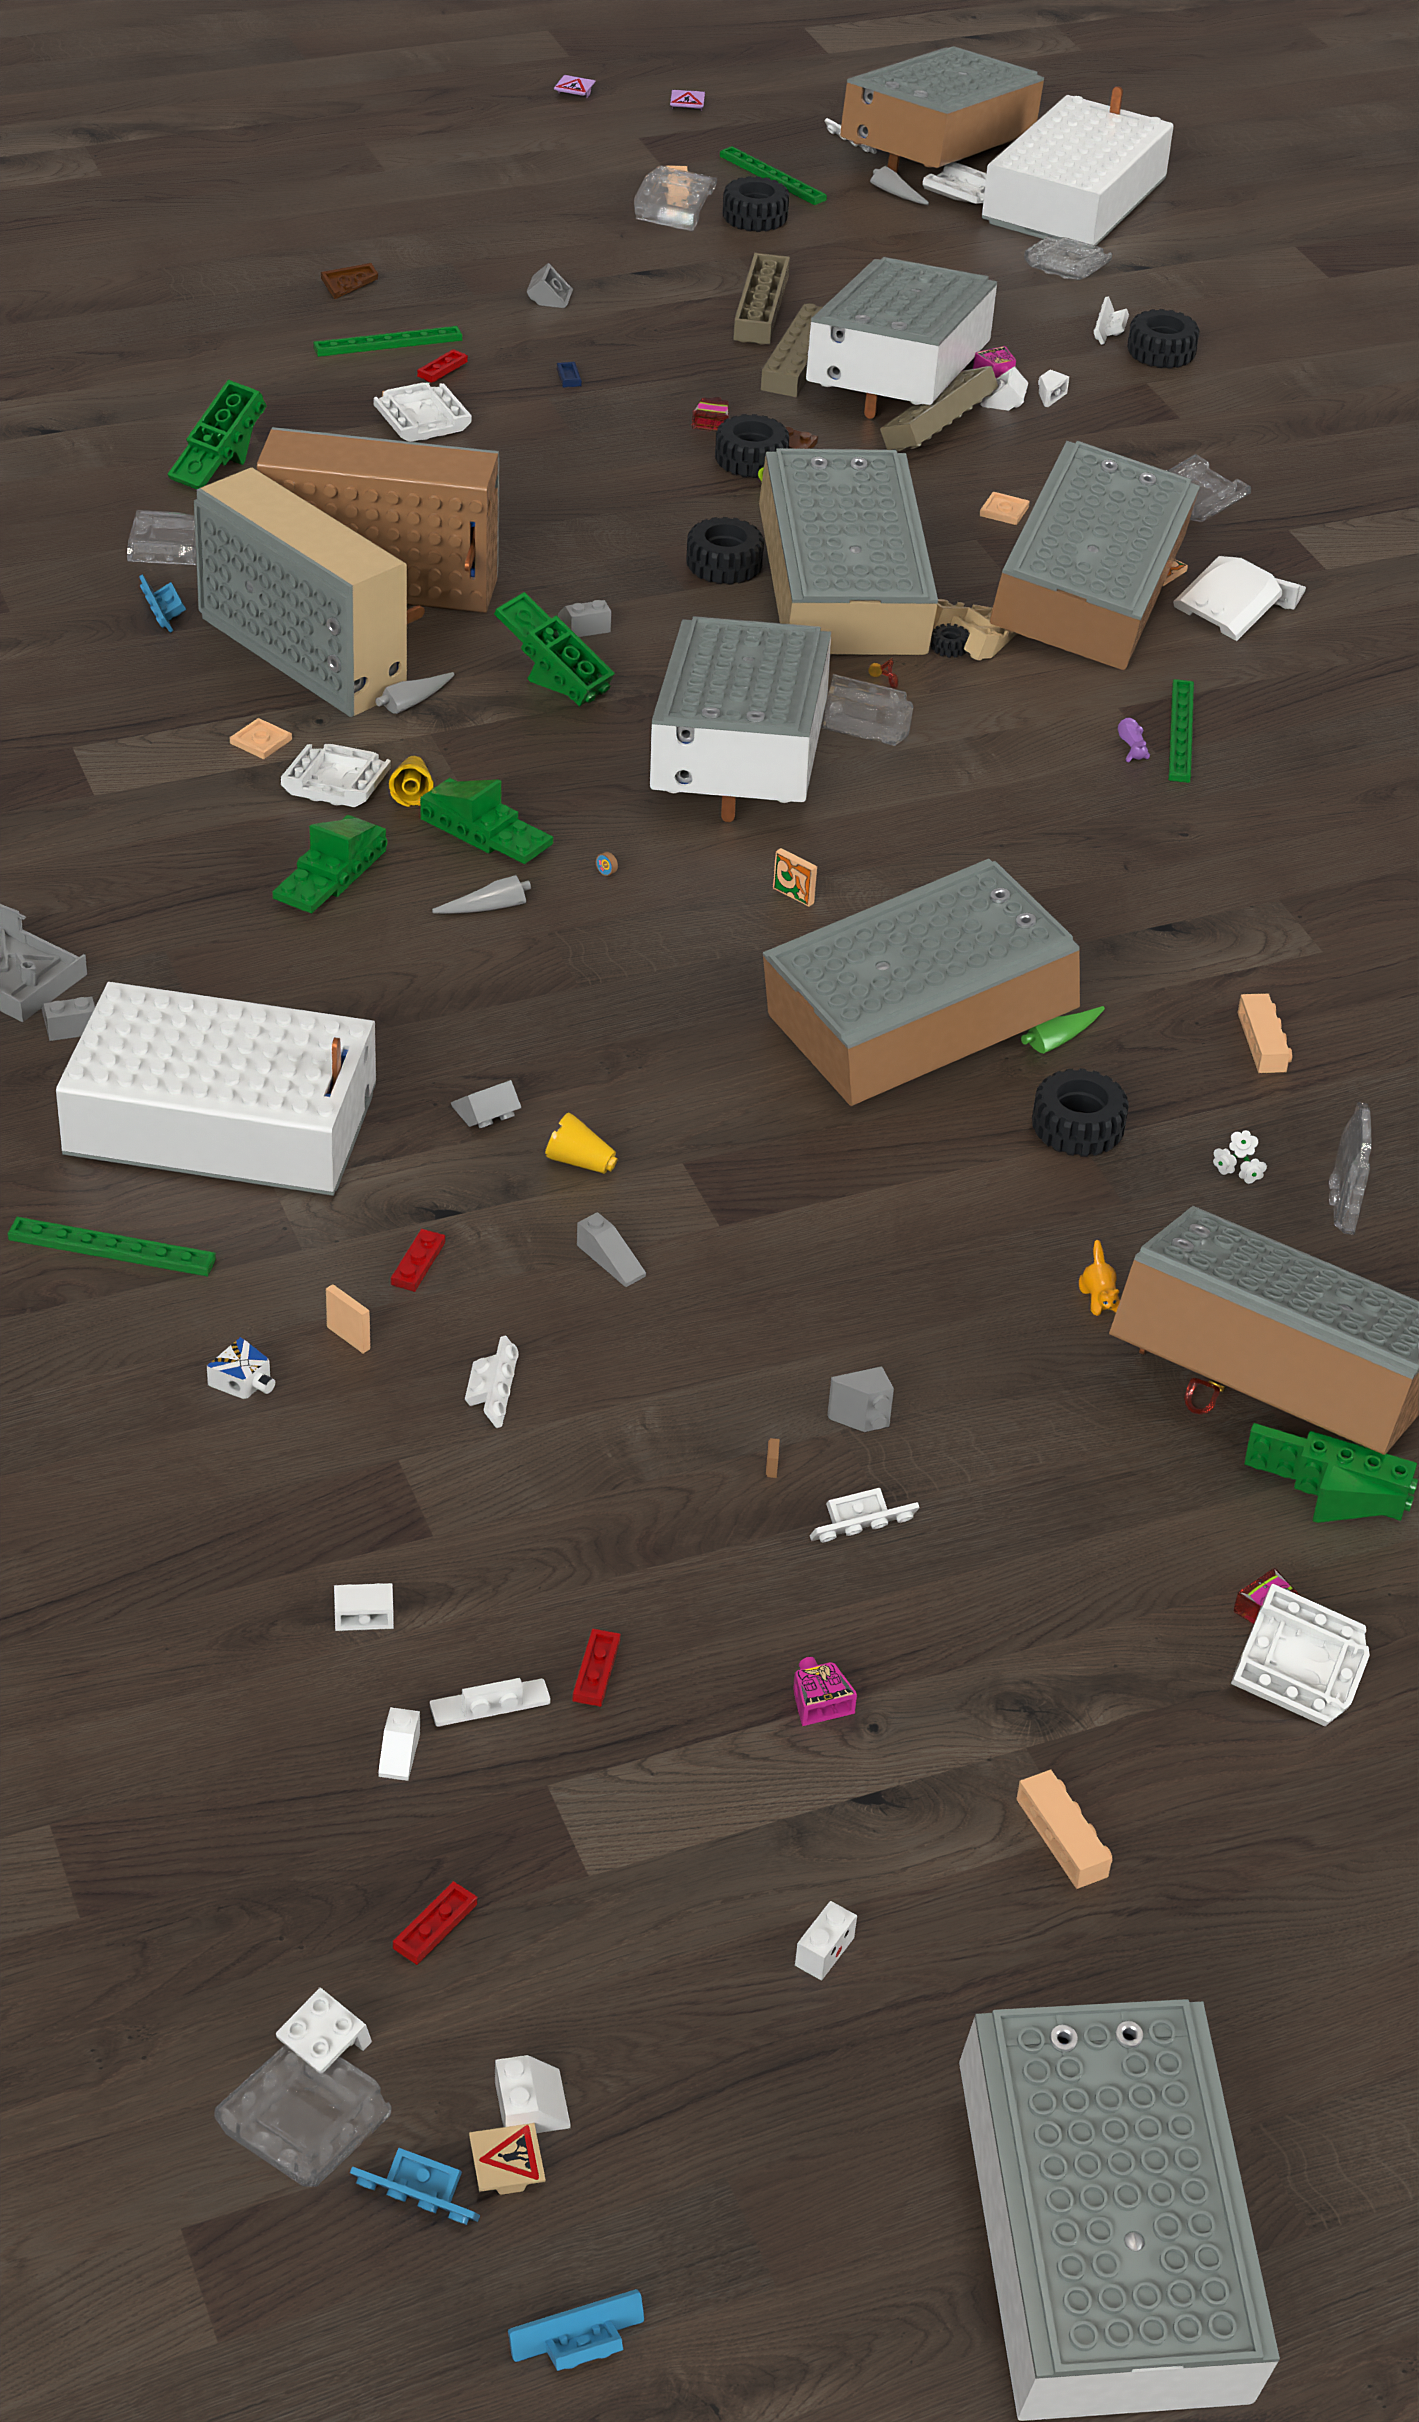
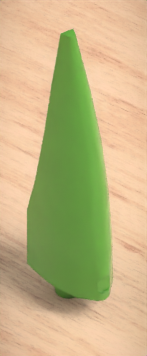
M1101 1006L1077 1014L1058 1016L1030 1028L1027 1034L1021 1036V1041L1023 1044L1030 1043L1035 1050L1044 1054L1071 1040L1085 1030L1105 1008Z

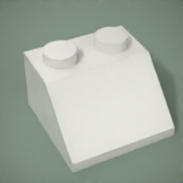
M1014 366L996 379L998 388L992 391V395L983 398L980 404L982 407L1007 411L1013 407L1017 408L1024 402L1028 382Z
M528 2055L495 2060V2085L503 2127L535 2123L536 2133L570 2128V2120L558 2068Z

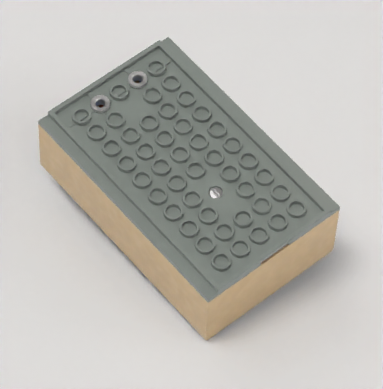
M776 449V452H766L759 506L780 623L821 627V631H831L830 654H927L938 597L906 453H897V450Z
M254 468L246 469L197 489V499L194 500L198 607L204 620L349 717H353L376 706V698L383 695L386 687L407 681V624L420 619L424 615L425 609L417 605L407 610L406 563Z

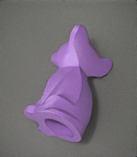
M1125 718L1118 725L1119 736L1131 747L1126 757V762H1130L1132 758L1140 760L1142 758L1149 759L1150 757L1145 746L1146 742L1141 735L1144 730L1132 718Z

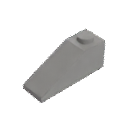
M597 1212L577 1223V1246L621 1284L627 1287L646 1277L645 1270L614 1225Z

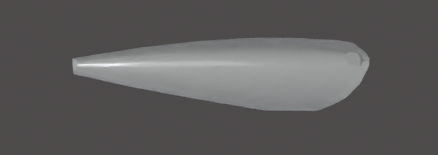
M884 166L881 169H874V175L870 182L875 186L903 199L929 205L927 200L913 190L890 168Z
M454 672L431 678L402 681L385 688L383 695L376 698V704L378 706L384 705L392 713H400L437 692L454 676Z
M516 875L494 881L473 893L432 909V912L442 914L473 913L526 903L524 891L530 890L531 884L529 880L520 882Z

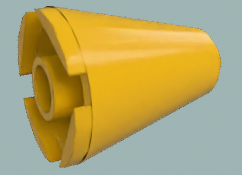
M410 756L393 771L389 779L391 796L397 803L407 807L411 805L420 806V797L432 790L434 786L433 779L424 761L418 756Z
M569 1112L565 1114L559 1122L562 1126L557 1132H553L545 1151L546 1157L603 1174L607 1170L611 1172L618 1160L615 1157L616 1151L576 1116Z

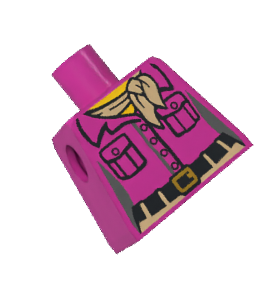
M1005 346L975 352L973 369L992 366L995 378L997 379L1016 366V359Z
M806 1657L800 1661V1670H797L794 1676L793 1690L802 1726L855 1714L856 1691L834 1663L829 1662L817 1665L813 1657Z

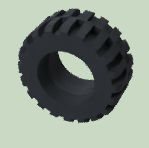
M759 176L741 177L737 180H732L724 189L722 214L726 222L730 223L733 227L736 226L737 229H745L750 232H766L781 227L788 219L789 192L782 183L776 180Z
M1165 309L1143 311L1141 314H1137L1130 323L1128 351L1135 360L1138 359L1140 363H1145L1147 366L1167 367V369L1178 368L1182 365H1187L1195 358L1200 330L1195 320L1185 316L1184 313H1177L1174 310L1167 311Z
M757 414L736 415L731 419L724 420L716 430L715 459L720 467L736 476L758 478L759 470L764 467L766 452H776V449H789V432L781 422L778 423L776 419L768 418V416H757Z
M713 517L710 520H702L701 523L698 522L691 528L687 536V566L698 578H704L710 583H727V585L736 582L739 584L745 580L748 581L760 572L763 565V535L756 526L750 525L745 520L740 521L738 518Z
M1073 1068L1066 1069L1065 1072L1057 1071L1052 1076L1049 1075L1037 1087L1032 1114V1126L1044 1144L1048 1147L1052 1146L1055 1151L1067 1152V1155L1071 1156L1078 1154L1080 1157H1087L1089 1154L1094 1156L1100 1155L1102 1151L1107 1152L1116 1146L1124 1135L1129 1108L1128 1097L1117 1082H1112V1078L1107 1075H1100V1072L1094 1070L1089 1072L1082 1068L1079 1070H1073Z

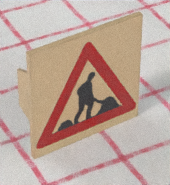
M535 2123L469 2132L479 2192L494 2189L500 2195L522 2192L528 2184L546 2181Z

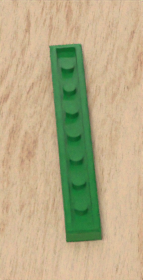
M733 146L720 151V157L761 178L766 177L782 183L788 192L813 205L827 201L825 193Z
M458 326L314 341L313 348L317 356L320 357L462 341V333Z
M1173 679L1168 781L1190 783L1193 681Z
M16 1217L8 1232V1240L207 1277L216 1260L214 1252Z

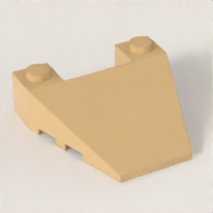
M938 599L933 629L936 626L940 627V624L947 626V623H951V626H954V624H958L957 627L963 626L970 633L964 650L969 652L970 656L976 660L992 658L1017 634L990 623L992 607L973 604L972 608L964 607L962 602L952 605L948 600Z

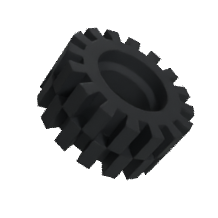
M947 623V626L944 624H940V627L936 626L932 634V650H935L936 654L940 653V656L947 655V658L951 656L957 658L958 655L960 657L963 656V654L967 653L964 647L970 634L968 630L964 629L963 626L957 627L958 624L951 626V623Z

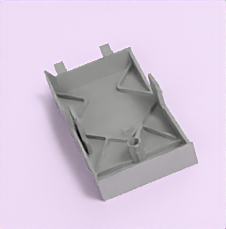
M0 904V1011L24 1022L42 1009L43 1003L51 1002L87 975L86 955L83 954L78 957L23 930L22 919L24 920L26 917L20 914L19 911Z

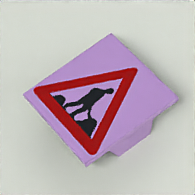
M564 75L554 87V90L558 91L559 94L560 92L586 95L587 98L596 80Z
M672 90L670 105L672 109L673 107L701 108L702 111L705 92Z

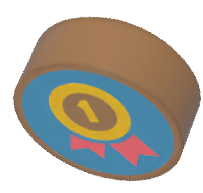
M604 852L597 856L596 866L602 875L609 876L617 871L618 863L612 853Z

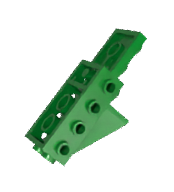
M227 380L187 437L188 446L167 474L168 477L191 488L199 489L207 484L220 464L225 466L231 460L243 465L246 460L254 424L267 406L260 391Z
M525 592L496 609L494 615L523 643L520 649L535 662L527 678L530 682L569 696L579 707L586 702L591 703L598 694L601 693L603 695L610 689V682L615 673L557 615L550 618Z
M448 778L420 797L421 820L488 854L497 850L526 864L553 845V836L519 820L518 811L501 803V781L498 779L458 782Z
M346 815L342 820L311 824L309 826L310 849L298 859L297 869L272 891L273 899L312 914L331 895L338 897L386 851V828L350 815Z
M1256 1423L1253 1424L1250 1432L1244 1465L1294 1479L1296 1480L1294 1489L1301 1490L1307 1494L1317 1495L1318 1498L1312 1520L1317 1523L1379 1515L1401 1521L1404 1510L1410 1512L1414 1499L1412 1495L1415 1493L1419 1480L1414 1478L1417 1467L1416 1462L1389 1454L1383 1455L1369 1448L1312 1431L1309 1432L1306 1439Z

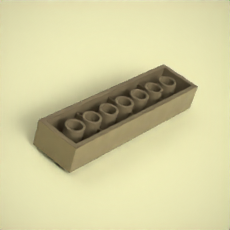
M754 253L735 317L733 340H738L742 343L755 342L760 345L770 344L789 277L790 257Z
M812 303L802 306L762 369V391L792 397L798 396L807 381L811 318L823 307Z
M992 366L961 371L931 405L914 404L881 427L880 430L887 450L895 449L900 451L906 447L914 449L921 446L922 441L931 439V435L942 431L943 426L952 424L953 419L961 417L963 412L971 410L973 405L981 403L983 398L992 395V391L998 388Z

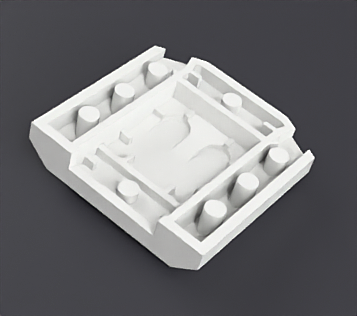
M952 162L945 165L944 171L937 176L929 174L924 177L923 186L924 189L954 200L975 204L983 203L987 173Z
M429 383L408 385L386 390L383 392V397L379 399L374 397V406L398 435L408 442L427 440L432 437L460 432L471 423V414L445 384L440 383V387H430Z
M1219 556L1173 603L1174 607L1188 615H1191L1193 612L1219 626L1221 633L1237 641L1283 594L1276 579L1269 572L1242 558Z
M307 744L281 776V785L291 795L309 798L312 801L330 802L333 805L356 807L366 802L390 770L391 760L387 759L383 762L379 760V755L374 752L340 745L324 744L323 749H312V744Z
M1271 1584L1244 1647L1231 1684L1318 1724L1327 1726L1349 1708L1370 1656L1369 1647L1366 1646L1365 1640L1366 1626L1275 1584Z

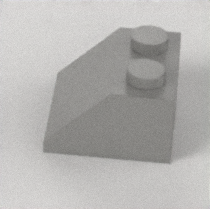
M549 263L533 275L527 289L530 299L538 305L559 308L567 306L573 291L571 286Z
M595 600L582 604L575 603L565 606L558 613V617L578 637L611 632V610L605 600Z
M92 996L43 1003L42 1013L49 1041L82 1036L95 1009Z
M511 1080L451 1102L454 1110L469 1127L478 1124L479 1129L493 1124L492 1119L499 1116L501 1120L515 1116L513 1111L521 1108Z
M882 1366L831 1377L828 1418L863 1432L889 1427L894 1388Z

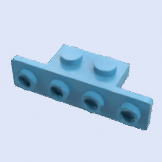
M142 574L139 576L142 582L140 587L145 594V598L151 605L150 608L162 628L166 627L171 633L174 630L169 620L180 615L186 608L172 582L154 592Z
M401 2148L397 2150L387 2179L355 2167L351 2168L350 2174L358 2177L356 2184L374 2191L377 2185L388 2189V2196L403 2202L409 2196L419 2200L418 2207L436 2213L438 2208L450 2212L449 2219L467 2225L469 2219L476 2222L479 2220L480 2215L476 2212L451 2203L462 2171Z
M635 2289L510 2328L508 2336L513 2360L518 2362L547 2352L555 2368L559 2371L574 2368L578 2364L597 2358H606L613 2353L622 2351V2338L617 2330L644 2321L641 2294L639 2290Z

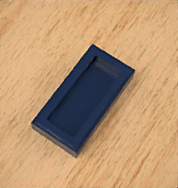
M575 362L557 363V372L563 387L581 386L582 380Z

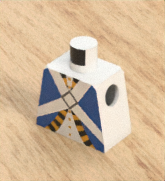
M241 1337L207 1365L209 1386L242 1399L250 1397L258 1389L268 1394L275 1386V1380L270 1377L268 1358Z

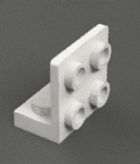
M1275 578L1282 589L1283 595L1274 604L1285 609H1295L1306 587Z
M319 1988L276 2032V2036L281 2042L320 2074L348 2046L355 2044L364 2051L372 2042L366 2024L322 1988Z

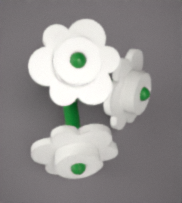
M1243 1131L1242 1134L1234 1132L1231 1135L1232 1142L1229 1148L1235 1151V1153L1231 1155L1230 1151L1226 1148L1223 1150L1220 1148L1214 1151V1165L1217 1166L1221 1174L1226 1175L1235 1171L1236 1158H1243L1245 1162L1240 1166L1239 1177L1248 1184L1253 1183L1255 1180L1263 1178V1172L1267 1169V1165L1264 1162H1259L1258 1159L1250 1161L1248 1155L1254 1154V1148L1258 1145V1139L1255 1136H1250L1249 1131Z

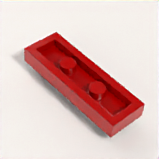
M452 349L418 369L417 377L427 382H435L467 363L468 355Z
M421 1229L391 1276V1285L415 1292L444 1246L445 1235Z
M592 1629L573 1691V1702L602 1706L620 1644L621 1634Z
M453 1881L393 1940V1949L418 1965L477 1905V1896Z

